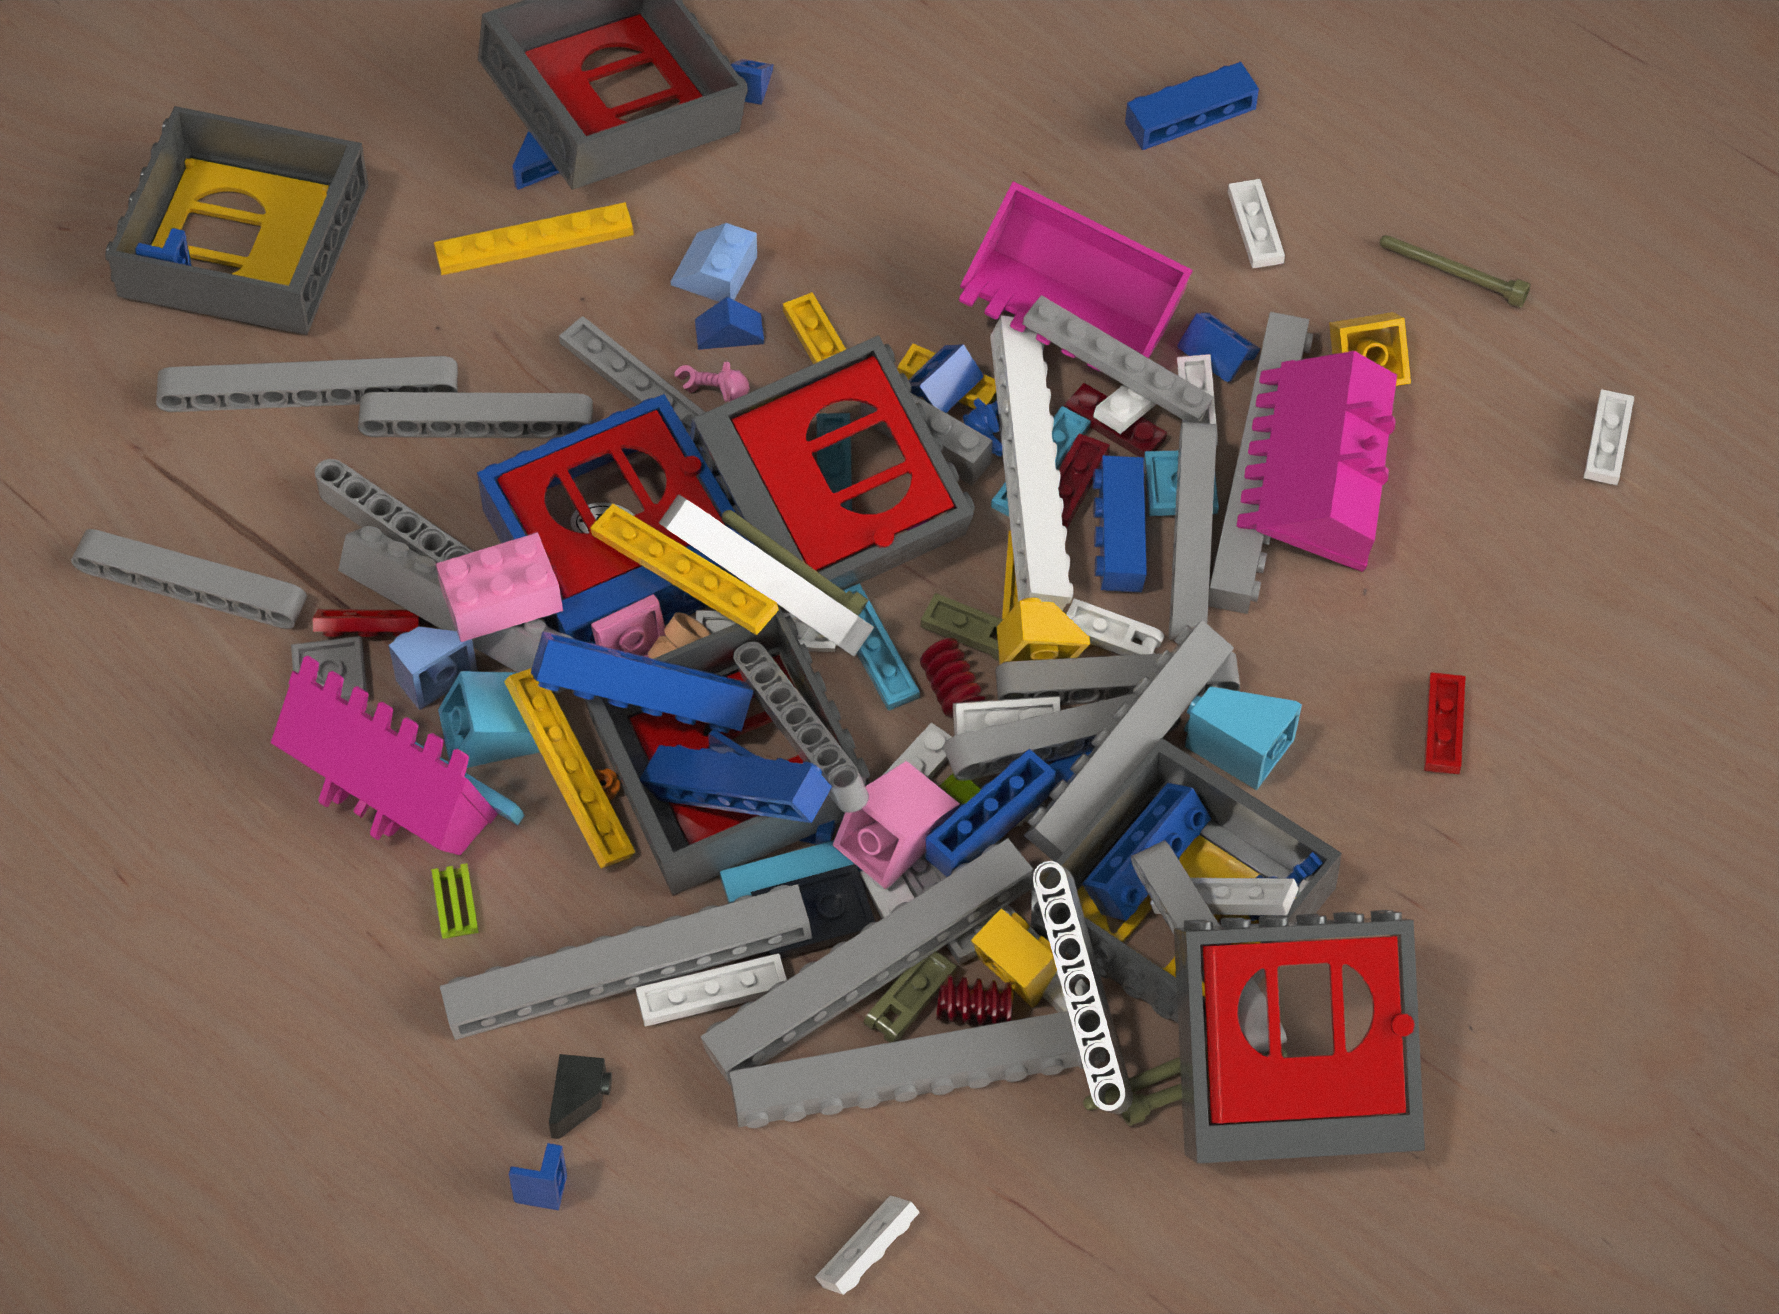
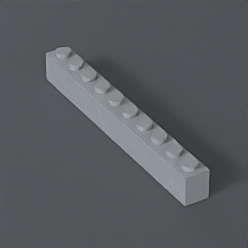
M1274 312L1269 314L1208 598V606L1248 614L1250 601H1258L1261 582L1255 581L1256 572H1264L1267 553L1261 552L1262 544H1270L1271 537L1257 532L1256 529L1238 528L1236 524L1239 514L1259 510V505L1240 502L1242 491L1262 487L1263 480L1244 478L1247 465L1266 463L1267 456L1248 454L1251 441L1270 439L1271 433L1253 431V419L1274 414V408L1266 409L1255 406L1257 395L1274 392L1278 388V385L1261 384L1259 382L1260 373L1264 370L1281 368V363L1285 361L1304 360L1302 359L1303 352L1310 353L1313 333L1307 332L1309 319Z
M1008 838L999 844L990 845L983 851L981 856L972 862L959 865L950 876L941 882L928 885L919 896L910 902H903L897 905L891 914L879 922L869 923L862 929L860 934L848 942L838 943L831 949L829 954L817 962L807 963L798 974L786 982L776 983L767 994L755 1002L745 1003L736 1014L724 1022L719 1021L711 1025L706 1033L700 1036L707 1055L730 1085V1071L762 1065L905 972V970L916 965L1033 889V868Z
M798 884L793 886L781 885L771 889L768 893L757 896H742L733 903L719 907L716 905L707 906L698 913L684 917L676 915L652 926H636L627 933L617 936H601L594 939L592 943L582 946H566L557 950L556 953L543 957H527L520 963L508 967H492L483 974L473 977H457L450 980L448 984L441 985L440 990L449 1026L455 1040L629 991L637 987L811 939L810 922Z
M1069 1011L734 1070L730 1071V1085L738 1127L760 1128L766 1126L769 1122L784 1119L788 1122H794L805 1118L806 1115L816 1113L833 1115L849 1107L871 1108L880 1102L895 1099L899 1102H905L921 1094L933 1093L934 1095H944L955 1088L966 1086L982 1088L993 1081L1005 1079L1008 1082H1016L1026 1078L1027 1075L1038 1073L1054 1075L1060 1073L1065 1068L1079 1066V1068L1084 1069ZM1096 1013L1086 1019L1085 1028L1087 1032L1097 1030L1100 1025V1017ZM1101 1050L1096 1055V1066L1100 1062L1105 1061L1106 1050Z

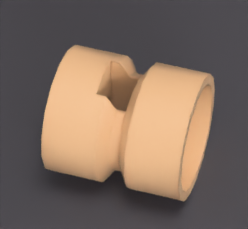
M680 612L675 613L664 629L666 636L658 637L649 650L648 656L654 659L711 633L693 617Z

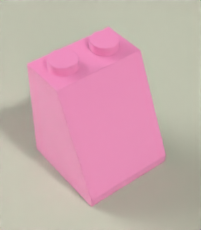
M907 761L865 786L869 794L867 804L856 812H845L832 845L885 889L890 887L926 852V837L934 828L950 818L960 805V803Z

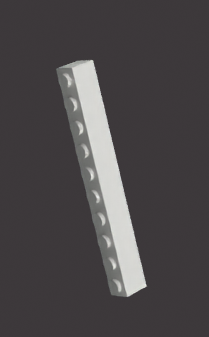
M1001 315L990 338L1018 602L1025 598H1039L1041 602L1055 603L1063 611L1066 604H1069L1072 600L1073 584L1069 583L1068 578L1070 557L1065 552L1067 529L1065 526H1062L1061 515L1064 504L1063 499L1059 498L1058 491L1060 471L1056 470L1055 465L1057 444L1052 439L1054 418L1049 413L1051 391L1046 387L1048 365L1047 362L1043 361L1044 344L1035 339L1038 333L1027 327L1024 332H1019L1010 327L1014 317Z

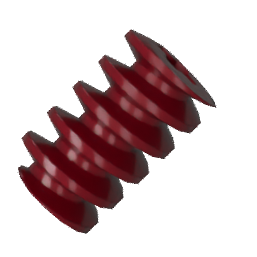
M946 638L934 643L926 649L920 658V665L925 671L926 678L931 682V689L936 694L941 710L946 717L954 718L953 703L985 701L984 696H978L981 692V687L974 683L975 675L972 672H968L970 664L963 660L965 654L961 649H958L959 641L956 638Z
M947 975L943 985L940 984L936 1020L939 1021L944 1011H947L949 1022L953 1023L959 1013L962 1014L964 1024H969L973 1015H976L979 1026H984L988 1016H991L992 1024L1001 1023L1003 1018H1006V1022L1011 1021L1014 1002L1011 982H1006L1002 992H999L996 980H992L988 989L984 990L982 979L977 978L973 987L969 988L967 977H962L958 986H954L952 975Z

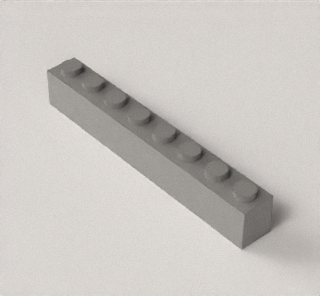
M365 526L346 534L338 571L440 629L456 631L441 591L436 562L433 559L421 556L409 549L405 543L387 537L376 527ZM535 619L474 638L472 641L473 647L514 671L521 672L532 668L543 631L568 638L572 637L546 626L545 622L540 619ZM560 687L559 691L552 692L558 694L566 690L567 688Z
M1203 620L1192 628L1187 624L1174 639L1178 645L1172 652L1166 650L1153 665L1157 669L1151 678L1146 675L1136 685L1133 692L1137 696L1130 704L1125 701L1115 711L1112 718L1116 722L1109 730L1104 727L1091 742L1095 746L1088 756L1083 753L1070 768L1074 772L1067 782L1062 779L1050 792L1049 796L1053 800L1046 809L1041 805L1027 821L1031 827L1024 836L1054 862L1060 858L1159 740L1164 737L1234 649L1231 644Z

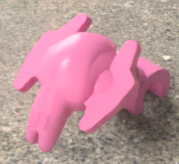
M724 362L723 369L719 374L698 372L689 365L680 366L674 373L680 380L690 375L689 381L683 385V388L689 393L695 392L700 385L719 387L725 402H730L748 394L750 389L748 379L740 370H730L729 362Z

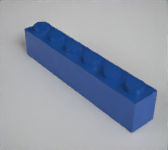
M544 631L542 632L531 669V674L536 681H539L538 685L548 690L559 691L560 687L572 689L574 695L584 699L593 700L596 695L608 698L607 702L617 707L628 708L629 704L641 706V711L650 715L662 716L663 712L676 715L675 719L680 722L695 725L698 720L709 723L711 729L724 733H729L730 728L742 731L754 691L745 681Z
M659 745L639 779L659 801L808 823L813 822L832 788L829 782L822 776V770L810 762L800 764L789 762L782 758L770 760L757 755H751V757L739 756L729 751L724 754L712 752L706 748H701L700 750L688 749L682 745H676L675 747Z

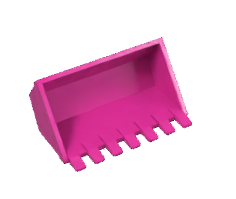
M1013 181L960 285V288L964 289L958 300L972 307L978 297L990 302L984 311L985 315L998 319L1002 312L1006 310L1015 315L1010 323V327L1019 332H1024L1026 326L1022 325L1024 317L1042 295L1149 358L1163 337L1186 290L1193 270ZM1036 335L1035 339L1045 345L1051 343L1050 340L1043 336ZM1062 348L1061 352L1071 358L1076 357ZM1087 363V365H1088L1089 367H1091V368H1093V369H1095V370H1097V371H1100V370H1098L1097 368H1095V367H1093L1092 365H1090V364Z
M1356 351L1298 361H1285L1281 363V368L1262 371L1259 382L1266 385H1278V388L1274 392L1258 394L1255 406L1266 409L1274 408V414L1254 418L1252 430L1271 432L1270 439L1251 441L1248 454L1267 456L1266 463L1247 465L1244 478L1263 480L1262 487L1243 490L1240 502L1244 504L1259 505V510L1239 514L1236 526L1244 529H1256L1259 533L1363 572L1367 567L1368 557L1375 542L1382 485L1388 481L1389 470L1385 466L1389 434L1395 430L1396 419L1392 415L1397 375Z
M308 655L305 656L299 673L296 671L291 673L288 683L289 688L271 744L325 777L318 800L324 807H328L332 800L336 804H340L352 794L360 799L353 811L362 818L369 806L376 809L377 813L370 830V835L376 840H379L382 834L388 837L394 835L402 826L441 851L461 855L488 823L491 824L498 815L474 785L464 777L469 756L457 748L453 750L449 764L440 760L444 743L442 738L434 733H430L424 748H421L415 744L418 724L408 717L404 718L397 733L390 728L393 716L392 707L384 702H379L374 717L365 713L368 692L356 686L352 690L349 702L340 697L344 681L343 677L334 671H330L324 686L316 682L319 668L318 661Z

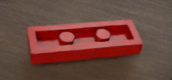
M317 609L313 616V632H323L324 636L329 637L341 636L344 632H358V635L363 637L376 636L379 632H393L394 636H399L402 633L421 627L423 621L421 617L409 610Z
M1430 672L1424 771L1460 774L1466 676Z

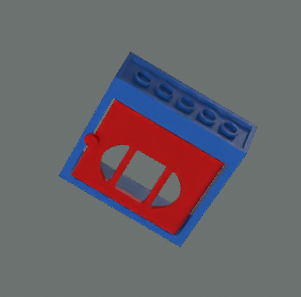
M665 394L656 398H648L639 405L625 411H617L608 418L594 424H586L575 432L563 437H555L544 445L532 450H524L513 458L498 464H491L484 470L477 472L483 512L501 543L526 536L509 505L513 507L528 535L538 532L558 581L560 593L564 598L562 600L563 611L542 618L548 627L559 633L567 634L573 639L596 644L591 627L592 623L653 594L660 603L664 625L669 623L675 613L680 612L691 615L696 610L709 607L592 535L590 528L596 522V519L573 478L613 461L618 465L644 510L634 515V517L741 580L659 524L679 494L752 543L722 520L724 511H735ZM641 451L655 459L662 467L666 476V489L658 504H654L626 458L627 455ZM562 483L589 533H578L568 530L559 525L550 516L545 505L547 489Z

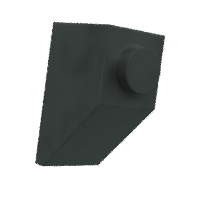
M559 1054L549 1118L551 1138L560 1139L601 1109L603 1095H610L612 1073L606 1072L604 1058Z

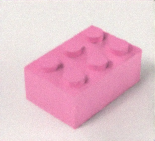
M538 532L436 563L441 591L461 642L563 611L559 584Z

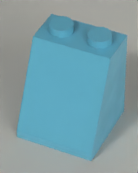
M461 671L438 709L449 761L453 750L457 748L469 756L467 768L540 752L504 683L509 675L518 672Z
M1210 686L1202 697L1197 695L1188 707L1187 714L1190 715V718L1184 728V731L1187 732L1185 747L1257 790L1295 740L1302 704L1293 700Z

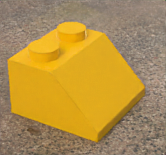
M1390 312L1329 322L1332 354L1356 351L1397 375L1396 386L1411 384L1404 317Z
M1039 598L1020 600L997 626L999 664L1011 661L1077 658L1090 645V637L1055 603L1041 602Z
M1001 908L971 939V942L980 962L1005 984L1006 982H1011L1013 991L1034 1008L1057 971L1051 945L1043 936L1036 939L1027 931L1030 926L1020 915L1014 912L1010 916Z

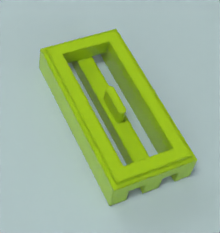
M467 863L460 864L461 868L453 869V866H447L444 871H439V868L431 869L442 939L479 933ZM461 877L463 879L470 922L468 926L462 925L455 881L456 878ZM448 880L455 928L448 929L441 881Z

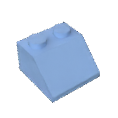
M728 223L698 232L671 280V285L718 302L725 297L735 300L757 258V233Z
M417 627L410 632L400 634L389 644L396 682L419 710L448 693L461 671H478L472 639L461 642L457 631Z

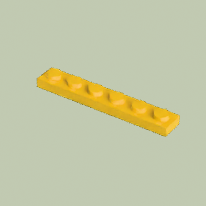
M626 202L436 241L434 242V248L442 276L633 236L634 233Z
M613 503L590 528L592 535L755 635H758L779 610L777 602Z
M532 668L509 675L504 683L600 868L602 869L631 858L635 850L552 690L538 685L539 681H536L531 674Z

